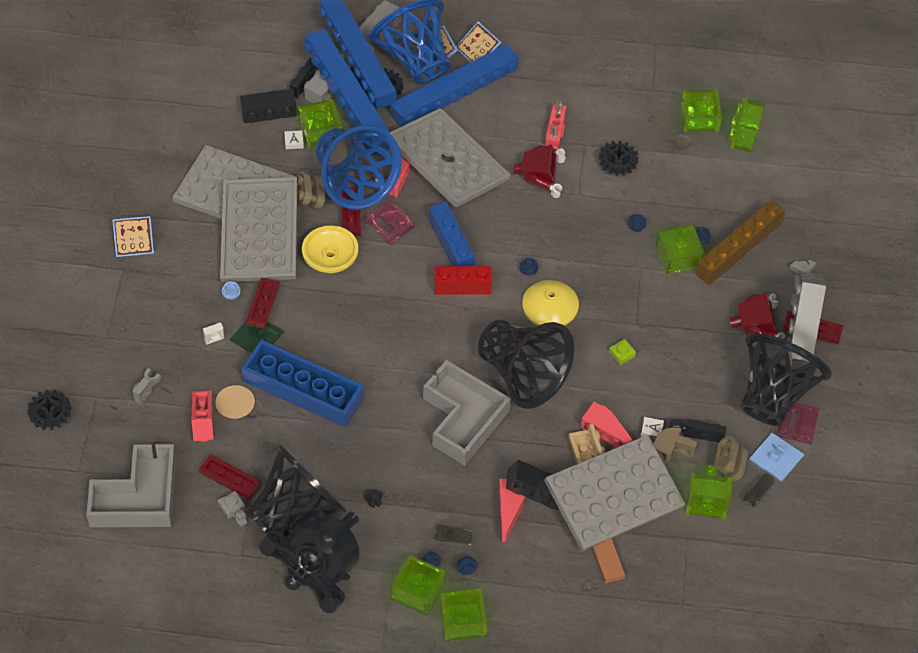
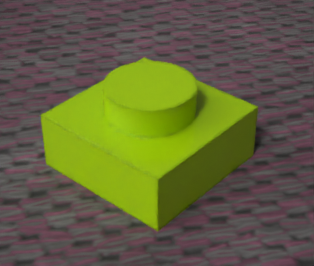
M625 339L609 348V353L619 365L636 357V351Z

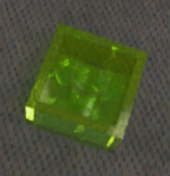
M718 90L682 91L680 108L684 132L720 131L722 115Z
M744 98L742 105L738 104L736 115L738 116L733 118L731 128L734 129H731L729 139L731 140L730 147L751 153L760 129L764 103Z
M333 99L298 106L299 123L308 147L317 145L320 137L325 132L335 128L342 129Z
M409 555L390 587V600L428 616L446 584V571Z
M481 588L440 593L439 605L445 642L487 637V620Z

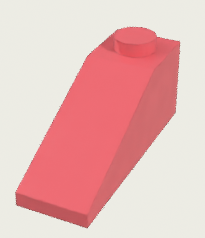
M212 390L192 392L191 421L194 441L206 442L214 440Z
M593 402L582 417V430H588L589 424H593L595 430L599 431L600 440L615 448L633 441L612 411L602 404Z
M500 479L499 481L502 542L507 541L524 507L525 498H527L506 489L507 479Z

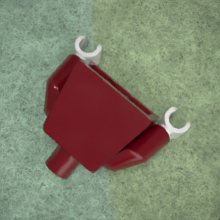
M552 144L547 146L539 145L523 154L522 163L514 164V173L523 174L526 182L547 191L551 190V195L554 198H559L562 186L560 184H551L555 182L557 162L564 163L565 150L558 149L555 151Z
M767 292L761 295H750L744 302L738 305L740 315L730 318L732 328L742 326L746 335L750 333H763L785 339L786 336L783 332L775 335L777 329L773 309L779 303V301H775L776 295L770 294L768 296Z

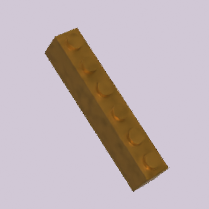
M773 200L768 201L698 261L695 275L710 286L782 224L785 209Z

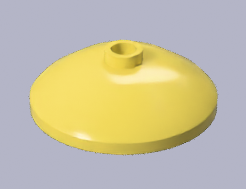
M323 226L313 230L306 236L302 244V255L305 262L311 268L319 272L336 273L347 269L355 262L358 256V242L355 236L345 228Z
M543 280L531 285L526 290L522 299V308L525 316L537 326L548 322H557L565 326L576 317L579 309V300L575 291L567 284L556 280Z

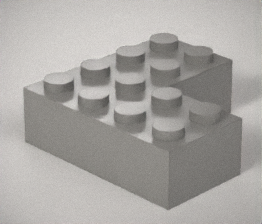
M800 271L799 276L796 275L794 280L796 294H792L790 303L794 319L790 318L788 330L791 336L790 338L787 337L786 341L814 354L826 283L823 274ZM792 352V359L808 361Z
M446 360L436 371V375H433L423 386V399L448 414L433 432L432 446L465 466L510 412L511 399Z
M152 444L133 445L131 479L90 480L86 513L89 527H171L176 466L174 444H156L157 458H154Z

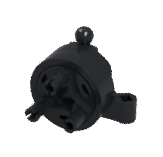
M324 512L311 513L298 525L294 522L290 525L288 538L278 530H270L259 543V550L262 554L279 559L288 567L289 575L285 579L286 587L290 590H296L300 585L308 586L315 592L322 611L328 614L334 613L345 600L344 592L336 584L341 580L348 581L351 576L348 573L356 566L359 560V546L354 534L350 530L359 521L357 515L352 518L355 514L354 512H349L342 520Z

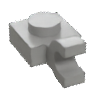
M149 368L145 371L144 378L140 383H136L133 388L134 401L140 405L151 394L152 387L161 380V375L158 373L154 377H150L152 372Z
M235 491L217 500L227 519L234 517L240 527L247 524L246 514L243 512L246 510L245 505Z

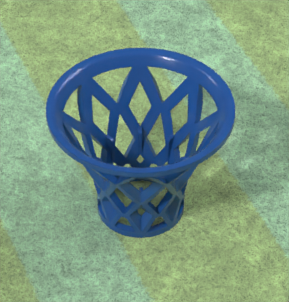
M417 0L404 5L380 20L369 33L370 43L380 46L398 59L409 71L416 84L432 81L443 75L451 67L449 58L444 50L440 29L441 15L444 8L442 0ZM426 7L423 23L410 11ZM403 15V32L388 26L393 20ZM409 20L419 27L409 33ZM424 30H425V32L427 33V34H426V37H425V41H424ZM381 31L387 42L377 39ZM390 33L400 36V38L393 40ZM403 42L404 48L399 46L397 43ZM412 42L419 46V53L411 50ZM435 66L441 69V71H439L436 74L434 72ZM424 73L428 78L422 79V74Z
M360 125L348 130L340 128L331 129L320 137L316 146V156L322 165L323 186L329 197L345 208L364 209L379 203L391 192L399 178L402 163L400 148L394 137L380 127ZM365 138H375L377 140L373 143ZM343 139L350 140L351 148L347 158L340 164L328 165V162H331L330 155L337 144ZM383 141H386L390 147L391 153L381 148L379 145ZM361 143L367 144L372 148L366 149ZM377 152L386 159L376 162L369 154ZM365 156L373 166L362 165L359 157ZM392 164L391 173L385 182L379 167ZM349 170L358 171L360 180L350 176ZM364 171H373L378 182L366 180ZM337 175L343 178V183L340 181ZM333 179H334V180L336 181V183L339 185V187H338L337 189H336V186H335V183H334ZM349 180L358 184V194L348 187ZM364 186L380 189L374 195L364 199ZM344 190L353 200L342 198L340 196L342 191Z

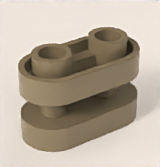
M300 172L295 176L298 180V204L307 206L310 203L312 208L321 209L325 202V188L322 177L314 175L311 178L309 173Z
M726 436L718 444L714 466L730 482H736L743 477L748 451L733 436Z

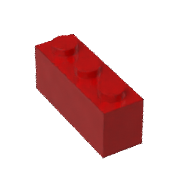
M435 266V295H491V266Z

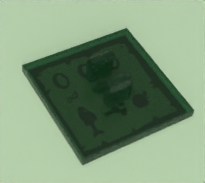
M245 321L230 341L252 353L261 340L273 345L284 333V330L270 322H267L266 328L262 329L257 328L256 325L248 326Z

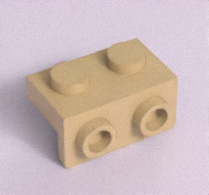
M589 424L588 430L569 433L568 439L577 464L606 453L604 447L599 443V431L595 430L593 424Z

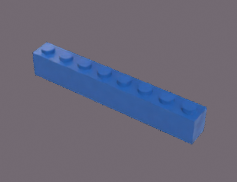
M320 0L319 15L325 19L327 29L332 31L334 41L338 42L341 53L345 54L348 65L352 66L356 79L359 78L361 87L367 92L371 103L374 104L376 109L396 103V90L344 1Z
M323 28L306 34L303 48L306 53H309L313 65L319 69L322 79L329 85L330 92L337 98L338 105L344 109L348 121L352 122L354 127L373 125L389 133L390 131L326 30ZM365 138L373 143L377 140L375 138ZM386 141L379 145L385 150L390 148ZM364 144L366 149L372 148L371 146Z
M506 44L396 100V103L390 105V116L402 127L439 108L443 109L445 106L457 102L459 99L472 94L480 88L486 87L503 76L515 72L518 69L519 57Z

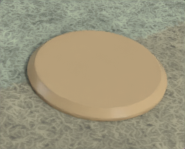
M239 385L224 388L218 393L215 401L218 412L230 419H238L248 415L255 404L252 392L246 387Z

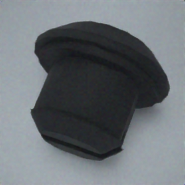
M373 490L367 493L365 499L369 501L372 508H375V505L379 507L382 504L381 498L383 494L380 491Z

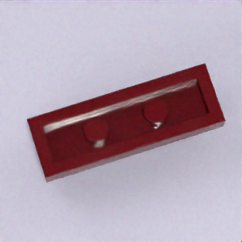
M350 188L358 194V188ZM344 190L342 191V198L353 200ZM341 206L342 228L350 231L354 236H361L360 209H349Z
M261 278L246 325L262 329L266 328L280 287V281Z
M787 311L783 326L785 331H789L790 318L794 319V314L791 311ZM820 319L817 339L839 344L844 325Z
M212 455L207 458L199 469L200 474L249 500L252 499L261 486V481Z

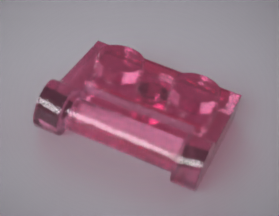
M392 201L368 215L365 220L368 225H372L385 238L389 245L394 244L398 238L415 228V223ZM379 218L393 230L392 233L378 221Z
M795 403L787 413L782 426L778 428L777 435L811 445L819 408ZM792 412H797L795 429L792 431L789 429Z

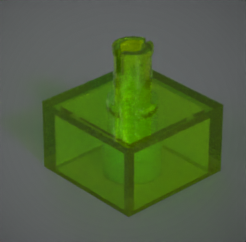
M694 225L658 231L656 247L667 274L697 268L698 261L705 256Z
M713 465L705 467V475L692 473L687 493L685 514L726 519L731 500L732 478L717 476L718 468Z

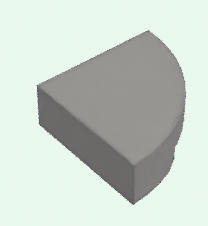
M811 260L795 261L790 265L789 269L797 274L800 271L811 272L815 268L816 262Z

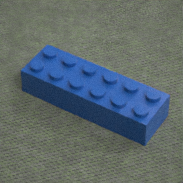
M263 340L258 343L241 368L243 382L343 427L348 425L364 400V385Z

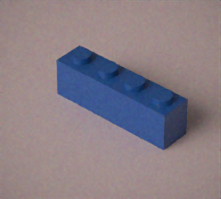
M447 202L430 206L429 222L451 265L475 266V256Z

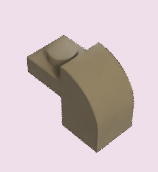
M667 428L657 435L653 445L662 462L669 464L674 452L693 458L698 442L689 437L680 436V428Z

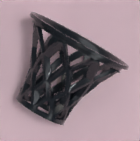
M495 320L481 334L478 343V353L483 360L492 364L499 371L506 383L507 393L511 401L521 408L531 409L546 403L558 392L565 382L573 363L574 340L569 329L557 322H548L536 327H519L505 320ZM494 327L497 328V331H491V330H492ZM539 331H550V332H548V333H546V334H543V333H540ZM559 332L564 344L549 336ZM501 334H508V336L502 339ZM485 340L488 343V347H483ZM546 342L557 349L545 352L536 344ZM529 345L540 355H526L522 347ZM499 346L500 352L496 354L493 347ZM565 353L561 369L558 373L548 357ZM524 361L530 373L516 368L514 362ZM530 361H542L549 372L536 371ZM518 374L530 378L532 389L521 383ZM535 378L554 381L540 394ZM519 389L531 397V399L520 398Z
M750 333L746 337L751 364L749 382L740 409L762 423L780 427L793 405L807 391L820 382L830 379L832 371L821 359L798 345L768 334ZM765 343L784 349L776 354L773 359H770ZM792 352L805 358L810 363L793 370ZM784 357H785V366L779 364V362H780ZM761 364L762 370L759 373V366ZM775 367L780 369V371L775 373ZM816 368L822 373L821 376H813ZM794 376L803 378V381L792 385ZM783 381L784 386L776 391V386ZM767 383V387L761 391L762 387ZM753 409L759 410V416L751 411ZM768 416L773 417V421L767 420L766 418Z
M278 443L279 452H277L278 454L264 490L245 511L266 534L270 530H278L287 537L290 533V525L292 524L289 522L294 516H299L294 521L298 525L306 516L313 512L332 514L342 510L345 513L346 509ZM285 457L294 467L283 472ZM301 474L315 489L298 492ZM292 479L291 490L282 494L284 483ZM273 491L272 498L267 500L268 495ZM322 496L333 505L316 508ZM311 497L307 506L296 508L300 499ZM291 499L286 511L276 514L279 503ZM271 518L269 527L262 521Z

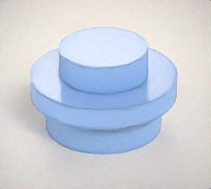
M233 281L225 283L222 287L223 297L229 300L236 299L241 293L240 286Z

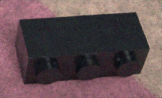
M293 89L240 96L244 123L297 116Z
M519 459L508 468L506 489L527 497L534 502L548 506L551 509H559L544 481L546 477L553 474Z

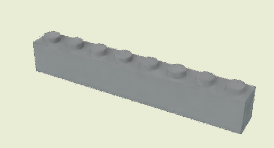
M386 0L378 5L370 16L366 17L361 26H358L372 51L378 46L370 43L368 38L370 31L380 20L400 8ZM402 16L393 20L388 26L395 28L402 21ZM382 31L377 37L381 41L385 39ZM338 48V51L340 52V54L342 55L343 59H344L345 62L347 63L345 54H342L341 51H340V48ZM348 65L352 73H354L352 66ZM319 70L304 86L305 99L322 108L334 95L330 92L327 82L322 79Z

